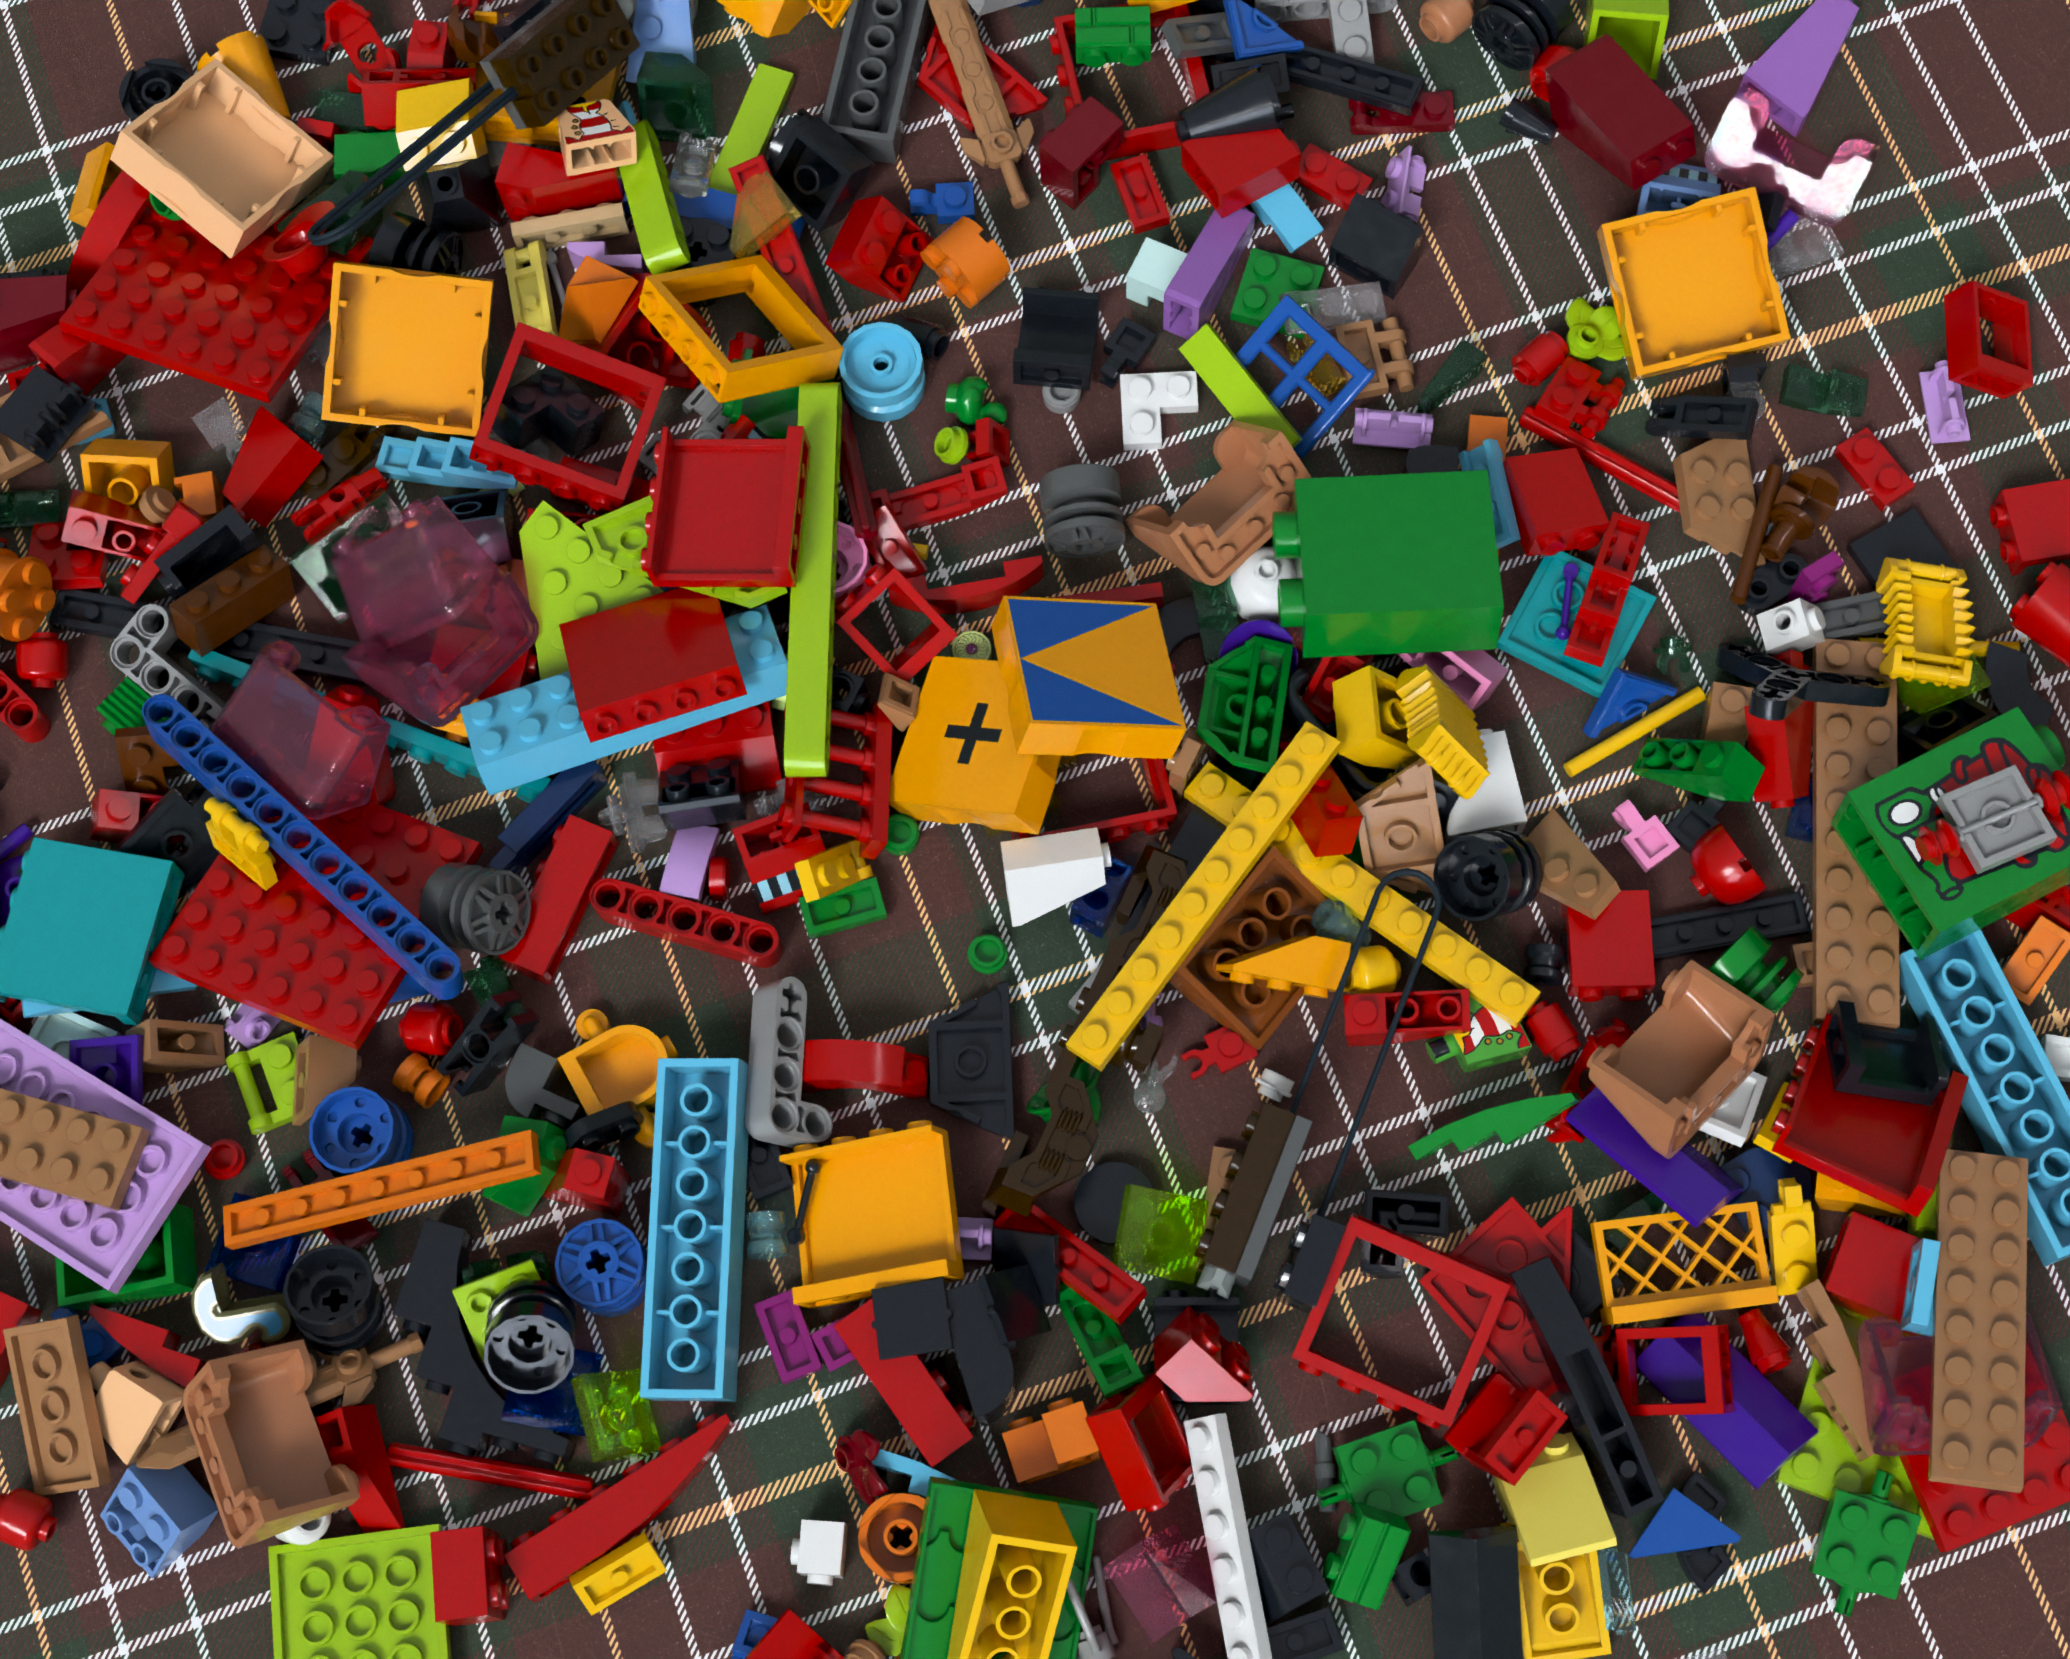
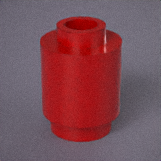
M1549 330L1545 334H1538L1512 358V373L1514 377L1523 385L1539 386L1565 361V356L1569 353L1566 342L1554 331Z
M1544 1000L1532 1007L1526 1014L1528 1020L1523 1024L1524 1028L1545 1058L1550 1057L1555 1064L1565 1060L1582 1047V1044L1577 1039L1580 1034L1557 1002L1549 1005Z

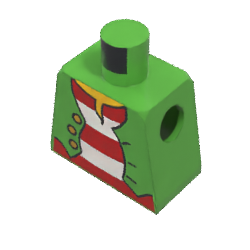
M1470 996L1471 1031L1439 1036L1425 1042L1427 1052L1434 1064L1455 1056L1463 1072H1471L1523 1058L1528 1055L1532 1048V1044L1521 1023L1514 1028Z

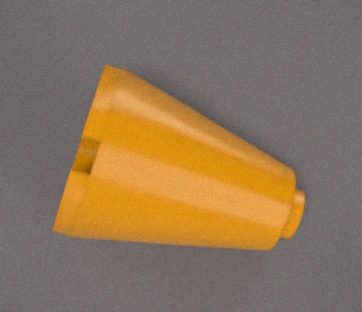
M253 31L236 33L218 42L216 45L219 51L210 57L206 52L200 58L197 64V72L216 58L254 89L273 110L292 121L267 43L262 34L259 33L258 37H256Z

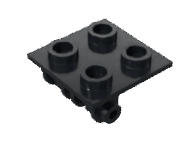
M35 365L1 406L0 433L47 463H50L94 410L97 403L82 394L83 390L75 383L70 381L67 385Z

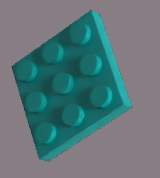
M1563 551L1551 556H1544L1498 640L1497 648L1599 699L1614 669L1621 667L1657 597L1630 584L1602 667L1565 656L1563 653L1568 639L1559 640L1555 633L1561 622L1566 579L1563 577L1562 571L1568 563H1574L1579 568L1577 578L1573 580L1568 627L1572 630L1594 566Z

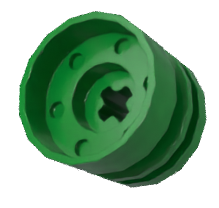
M1751 925L1707 970L1776 1014L1793 996V992L1798 982L1804 976V973L1795 967L1783 979L1777 975L1789 959L1786 956H1782L1767 965L1762 959L1769 951L1772 943Z

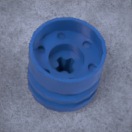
M360 1086L343 1087L327 1095L315 1108L309 1122V1143L318 1160L327 1168L346 1176L409 1160L414 1149V1129L409 1116L397 1104L385 1099L374 1091ZM367 1133L373 1137L370 1144L363 1140Z
M602 1218L585 1221L570 1230L558 1246L555 1259L557 1280L565 1293L589 1313L608 1318L624 1315L639 1306L645 1299L648 1251L630 1229L617 1221ZM603 1256L608 1261L605 1263L606 1271L599 1273L595 1269L598 1266L597 1259Z

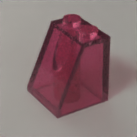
M1175 1525L1138 1542L1103 1567L1104 1576L1152 1648L1217 1603L1213 1581Z

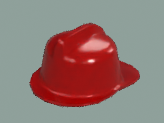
M320 201L301 211L282 233L264 249L262 253L263 259L268 262H277L296 282H302L327 259L329 250L327 245H312L307 233L320 218L335 207V204L330 201Z

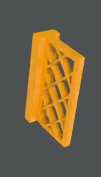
M1757 1201L1725 1205L1712 1215H1722L1718 1222L1708 1218L1704 1223L1710 1226L1712 1231L1701 1246L1682 1233L1689 1222L1677 1212L1590 1223L1603 1308L1600 1309L1602 1326L1779 1303L1776 1285L1771 1286ZM1746 1212L1749 1231L1742 1241L1723 1228L1733 1213ZM1682 1220L1677 1228L1669 1223L1670 1221ZM1658 1223L1672 1234L1660 1252L1641 1238L1650 1224ZM1640 1226L1636 1233L1627 1227ZM1617 1228L1631 1239L1619 1257L1606 1249L1603 1230ZM1718 1233L1737 1247L1725 1265L1706 1252ZM1677 1239L1696 1252L1684 1270L1665 1257ZM1750 1241L1752 1243V1249H1750L1747 1246ZM1636 1244L1655 1258L1643 1276L1624 1262ZM1742 1252L1755 1261L1758 1279L1744 1281L1730 1270ZM1701 1257L1720 1271L1710 1286H1702L1689 1276ZM1608 1259L1614 1263L1610 1270ZM1660 1263L1679 1276L1669 1291L1662 1292L1648 1281ZM1621 1268L1638 1283L1628 1296L1614 1298L1611 1279L1618 1269ZM1725 1276L1733 1281V1283L1720 1284ZM1684 1282H1687L1689 1285L1693 1287L1687 1289H1680ZM1643 1287L1652 1292L1649 1294L1638 1295Z

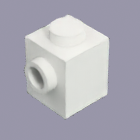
M1801 598L1756 615L1765 650L1770 654L1778 655L1790 649L1801 652L1814 647L1816 643L1825 642L1822 629L1826 627V622L1822 611L1818 606Z
M801 1520L800 1539L793 1538L791 1565H797L798 1574L807 1576V1584L832 1586L833 1578H844L848 1525L845 1522Z

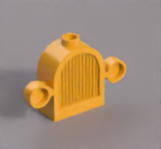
M588 1009L582 1012L576 1020V1031L586 1043L557 1059L587 1115L626 1101L634 1102L644 1116L643 1123L640 1125L641 1129L634 1138L641 1146L653 1148L655 1113H650L649 1110L654 1108L656 1104L658 1059L677 1058L679 1054L668 1035L659 1039L650 1030L637 1025H621L611 1028L610 1022L603 1012L597 1009Z

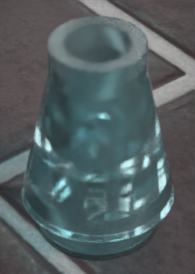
M1330 899L1318 905L1311 919V924L1319 936L1351 943V948L1354 946L1362 925L1343 902ZM1367 929L1360 947H1367L1372 939L1370 930Z

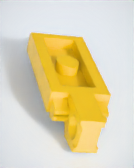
M1795 1177L1777 1179L1779 1203H1772L1770 1210L1767 1211L1772 1286L1776 1285L1778 1296L1795 1294L1818 1279L1814 1211L1811 1207V1201L1809 1199L1803 1200L1801 1184L1796 1182Z

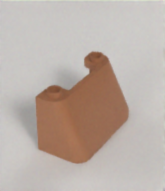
M1233 420L1215 438L1213 453L1222 468L1170 517L1160 506L1144 504L1136 509L1124 522L1139 541L1197 582L1210 586L1221 584L1272 537V513L1293 510L1294 479L1312 478L1282 431Z
M1692 959L1680 971L1674 969L1667 976L1662 985V990L1665 992L1662 1005L1620 1048L1614 1044H1610L1606 1048L1599 1046L1587 1062V1067L1590 1068L1589 1079L1650 1147L1667 1159L1672 1158L1753 1072L1765 1052L1775 1013Z
M304 1339L208 1360L184 1390L183 1406L226 1534L231 1544L236 1548L255 1544L351 1506L360 1498L359 1481L355 1472L342 1463L331 1466L305 1391L312 1383V1378L315 1377L317 1368L315 1359L308 1352Z

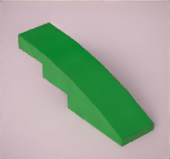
M1566 1093L1527 1098L1485 1109L1445 1125L1407 1147L1416 1161L1425 1160L1451 1142H1454L1460 1153L1469 1152L1496 1134L1499 1135L1504 1145L1513 1144L1582 1099L1578 1093Z

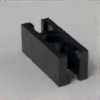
M515 990L490 996L436 1067L443 1076L462 1070L467 1073L473 1067L465 1082L458 1080L454 1085V1088L462 1097L486 1090L518 1049L520 1043L525 1040L541 1019L533 1009L527 1008L522 1014L509 1017L506 1023H504L503 1019L512 1004L518 1003L522 998Z

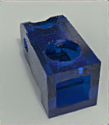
M1111 856L1112 867L1104 868L1106 885L1075 899L1071 906L1069 922L1099 938H1102L1106 931L1109 920L1135 867Z

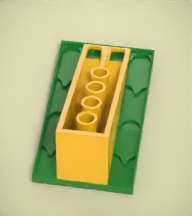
M930 1476L917 1544L918 1552L908 1601L909 1609L900 1659H1076L1081 1624L1069 1598L1067 1586L1069 1579H1071L1084 1606L1098 1514L1096 1503Z

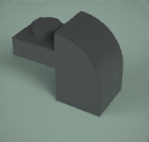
M520 1043L507 1069L505 1089L511 1105L521 1117L538 1120L543 1112L542 1119L562 1129L565 1128L567 1123L572 1125L585 1117L586 1113L578 1104L552 1093L563 1072L558 1059Z

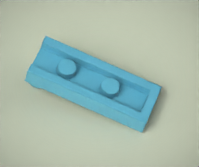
M1488 438L1482 441L1483 445L1471 451H1462L1458 453L1462 471L1488 470L1497 549H1500L1521 538L1502 461L1503 453L1498 441Z

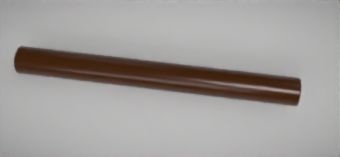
M1777 464L1768 465L1730 597V600L1735 604L1742 605L1747 600L1783 473V468Z

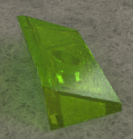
M1971 655L1969 660L1973 661L1971 680L1967 687L1957 686L1955 689H1951L1948 685L1937 687L1933 682L1921 684L1918 680L1913 679L1907 682L1904 678L1898 677L1897 691L1899 700L1921 715L1987 688L1991 685V682L1975 657Z

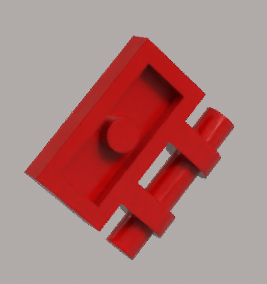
M1567 355L1565 361L1537 402L1533 414L1568 431L1574 421L1582 425L1580 432L1585 438H1594L1596 433L1602 431L1608 423L1610 410L1615 409L1621 402L1625 382L1621 378L1614 377L1609 384L1603 386L1597 383L1601 376V371ZM1588 399L1596 403V405L1589 408L1584 403Z

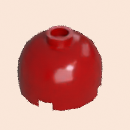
M1721 822L1709 829L1697 840L1691 850L1690 858L1695 874L1690 876L1689 879L1702 897L1710 893L1717 901L1732 905L1754 898L1767 889L1759 874Z

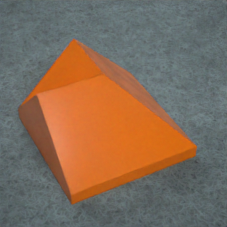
M586 255L567 285L558 337L578 345L601 344L638 284V281L632 276Z

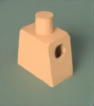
M100 1361L92 1366L89 1371L92 1386L98 1392L95 1396L102 1436L126 1465L137 1462L157 1438L168 1433L183 1407L185 1389L141 1361H133L113 1369L104 1361Z

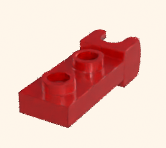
M178 500L162 521V528L165 530L163 534L160 535L158 532H154L142 549L147 554L139 566L131 563L121 576L119 582L124 586L121 589L120 596L134 605L160 570L153 561L204 524V517Z

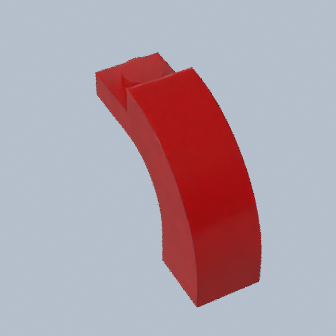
M846 1039L806 1040L804 1043L802 1091L816 1093L828 1089L856 1088L875 1090L912 1099L925 1098L929 1057L905 1052V1047L880 1042Z

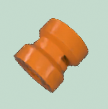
M415 1052L408 1056L399 1066L393 1076L392 1085L404 1093L410 1092L413 1094L414 1101L427 1109L442 1097L451 1078L450 1075L443 1076L438 1069H433L429 1066L427 1058Z

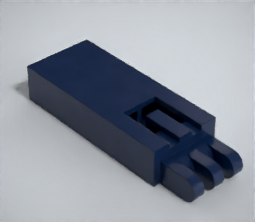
M591 761L561 771L498 836L504 847L491 859L489 867L510 870L516 875L524 867L526 868L552 841L557 827L560 824L565 825L570 814L576 816L608 783L601 767L596 762Z

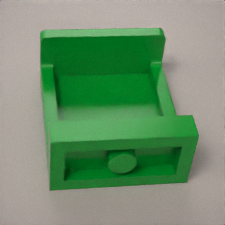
M745 348L740 358H733L731 363L752 359L753 350ZM833 379L824 380V381L815 382V383H830V382H833ZM799 386L724 402L721 408V415L726 417L724 430L729 424H735L743 414L769 439H786L788 426H797Z

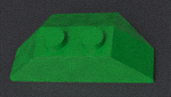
M1254 636L1246 641L1245 645L1232 650L1207 667L1196 734L1233 766L1267 774L1276 763L1293 651L1292 644Z

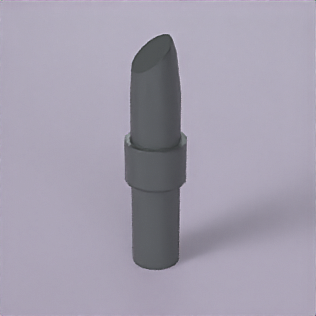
M1317 1429L1314 1474L1317 1481V1489L1320 1490L1334 1485L1336 1469L1335 1463H1333L1331 1438ZM1334 1493L1318 1498L1319 1513L1336 1512V1503L1322 1508L1319 1500L1332 1496Z

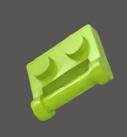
M294 1031L248 1051L236 1052L225 1059L229 1072L234 1073L249 1112L251 1119L248 1121V1125L252 1135L263 1134L292 1122L296 1047L300 1044L298 1035ZM260 1063L278 1109L270 1113H266L250 1067Z

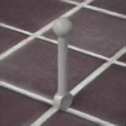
M547 251L546 266L550 270L562 305V316L566 293L556 267L558 258L553 251Z

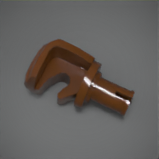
M458 4L453 5L447 20V35L450 46L455 51L459 61L479 63L501 45L492 30L494 24L483 21L462 20L459 16ZM497 12L498 23L504 18V12Z
M1803 465L1794 471L1786 485L1783 484L1781 486L1770 515V520L1775 527L1765 543L1762 544L1760 550L1765 558L1772 562H1781L1795 539H1809L1813 532L1823 526L1837 505L1840 493V484L1832 477V474L1820 467Z

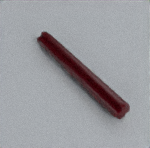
M842 399L840 473L855 536L863 538L864 542L871 541V537L878 534V527L847 400Z

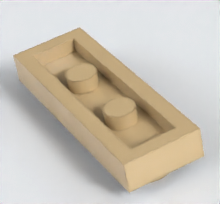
M622 202L615 204L601 203L594 208L578 211L568 209L556 215L545 217L530 216L521 221L510 223L512 236L518 250L528 247L529 242L539 239L544 244L545 249L567 246V242H588L630 234Z

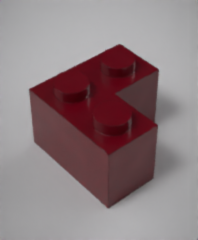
M1089 96L1081 105L1076 104L1067 113L1065 121L1055 130L1050 129L1047 131L1039 143L1041 184L1071 209L1075 210L1099 186V166L1124 143V122L1092 96Z

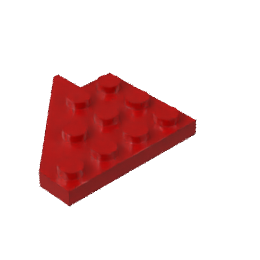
M1512 1196L1449 1254L1510 1280L1511 1286L1482 1353L1515 1388L1527 1392L1530 1387H1534L1549 1398L1558 1389L1509 1273L1540 1258L1549 1256L1570 1294L1574 1209L1568 1204L1545 1226L1541 1227L1517 1199ZM1430 1270L1419 1282L1472 1341L1491 1295L1434 1270Z

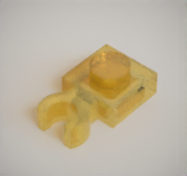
M1304 333L1303 341L1307 346L1304 350L1297 349L1291 340L1287 342L1286 353L1296 363L1315 342L1307 333ZM1328 353L1324 355L1306 377L1325 397L1346 385L1345 377ZM1307 395V397L1309 398V400L1311 401V403H1314L1315 401H1313V400Z

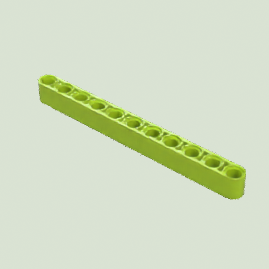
M840 382L800 383L797 426H804L811 449L796 587H791L784 734V771L786 778L828 777L842 423V392Z

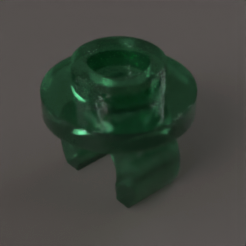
M1680 635L1660 637V644L1652 646L1653 653L1661 654L1657 659L1658 671L1663 675H1667L1668 662L1673 658H1678L1680 671L1683 673L1689 672L1690 660L1684 653L1692 651L1693 644L1684 642V636Z

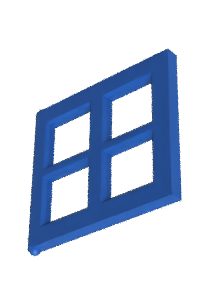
M1287 294L1236 354V357L1247 368L1256 356L1262 352L1286 374L1268 396L1278 409L1299 386L1324 410L1303 435L1296 430L1303 439L1294 448L1300 459L1308 454L1375 376L1374 369H1368ZM1289 317L1315 341L1294 366L1268 343ZM1326 353L1353 376L1331 402L1306 379L1307 375Z

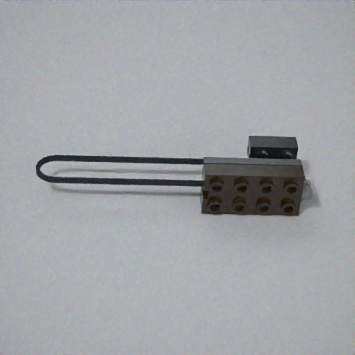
M525 0L492 27L501 45L479 62L489 80L320 218L307 233L311 244L314 246L328 245L352 233L501 108L505 107L516 129L543 127L549 124L641 46L628 22L634 9L633 3L630 0ZM502 89L503 93L355 216L334 230L321 234L492 91Z
M1409 868L1395 870L1385 876L1377 886L1290 1111L1265 1102L1259 1112L1252 1110L1250 1116H1248L1240 1139L1247 1141L1243 1151L1236 1149L1225 1174V1178L1232 1181L1228 1190L1221 1188L1209 1217L1216 1219L1212 1230L1206 1228L1202 1233L1194 1256L1201 1258L1197 1269L1202 1270L1197 1287L1205 1290L1213 1288L1217 1290L1216 1293L1228 1299L1234 1284L1245 1287L1252 1280L1313 1122L1298 1115L1294 1116L1380 894L1385 885L1396 877H1417L1425 882L1433 892L1435 906L1432 918L1318 1215L1313 1214L1306 1222L1301 1220L1299 1225H1296L1288 1245V1249L1293 1250L1294 1254L1290 1262L1285 1260L1284 1265L1281 1264L1272 1287L1279 1290L1276 1298L1278 1302L1305 1313L1316 1307L1346 1226L1324 1218L1441 911L1442 899L1438 886L1431 877L1420 870Z

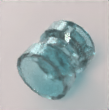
M308 391L302 400L303 407L299 412L293 413L287 424L304 439L314 444H320L327 434L326 427L335 421L321 420L323 395L314 391Z
M757 1211L745 1215V1229L751 1237L746 1243V1257L748 1259L768 1260L788 1255L787 1241L781 1237L783 1229L786 1227L785 1212Z

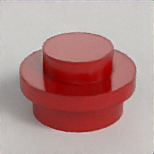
M220 1139L210 1145L212 1149L204 1160V1166L211 1176L218 1180H230L237 1177L243 1171L246 1165V1153L238 1142L232 1139Z

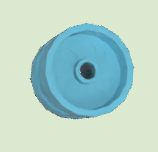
M886 322L863 325L852 332L842 345L844 349L839 362L845 398L852 409L868 420L880 422L901 419L914 411L924 396L926 378L920 344L911 332L897 324Z

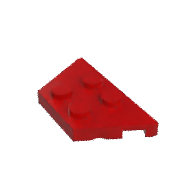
M935 24L926 50V56L918 75L917 85L968 130L975 132L949 54ZM980 40L1010 119L1046 107L1048 98Z

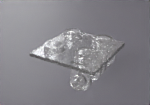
M1812 190L1784 200L1780 217L1788 209H1791L1800 220L1768 252L1769 264L1775 280L1844 255V251Z

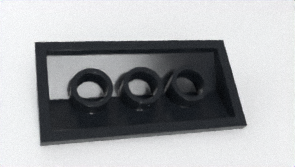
M1516 1526L1427 1531L1434 1659H1523Z

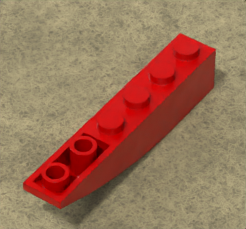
M717 1413L706 1417L695 1426L697 1432L690 1437L682 1440L679 1436L658 1449L661 1455L647 1464L644 1460H640L622 1472L624 1479L610 1488L605 1483L590 1491L585 1496L587 1500L585 1504L572 1511L571 1507L564 1508L548 1519L550 1526L535 1534L531 1530L516 1538L511 1543L513 1549L506 1553L504 1557L528 1599L536 1603L570 1582L569 1576L627 1543L644 1530L684 1491L710 1461L734 1428L735 1424L727 1414L719 1417Z

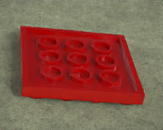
M2027 1327L2024 1488L2021 1493L1928 1481L1932 1362L1870 1386L1939 1552L1951 1551L2070 1501V1426Z

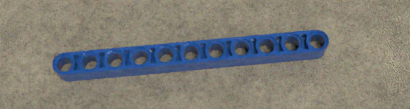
M158 694L146 700L142 707V716L150 736L161 748L222 803L227 802L237 809L238 816L243 821L252 822L260 828L262 836L269 842V847L432 996L441 1000H449L461 993L465 981L460 960L448 946L175 698L166 694ZM163 717H171L165 722H158ZM189 742H198L192 747H184ZM226 766L220 772H211L216 767ZM254 791L248 797H238L243 792ZM273 816H281L280 820L274 823L266 822ZM299 842H310L304 848H293ZM328 867H338L332 874H321ZM355 893H366L365 897L360 900L349 899ZM383 919H395L389 926L377 925ZM411 945H424L418 952L410 953L406 951ZM449 970L453 972L446 979L435 978V975L440 971Z

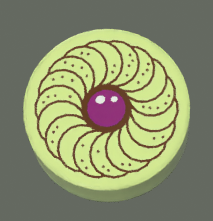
M966 631L954 640L952 654L953 657L991 660V644L984 634L978 631Z

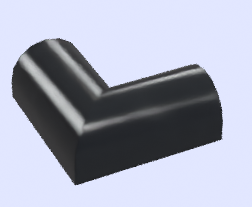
M1377 1189L1364 1190V1218L1407 1236L1447 1238L1449 1195ZM1362 1239L1360 1275L1378 1279H1397L1403 1276L1404 1257Z

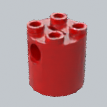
M2051 561L2036 579L2037 582L2034 586L2038 590L2032 597L2025 593L2011 609L2009 618L2014 620L2011 624L2013 628L2027 635L2043 650L2070 669V568L2064 563L2058 566Z

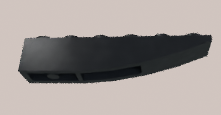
M1545 1256L1510 1272L1511 1281L1609 1512L1627 1519L1665 1501L1613 1379L1550 1257Z

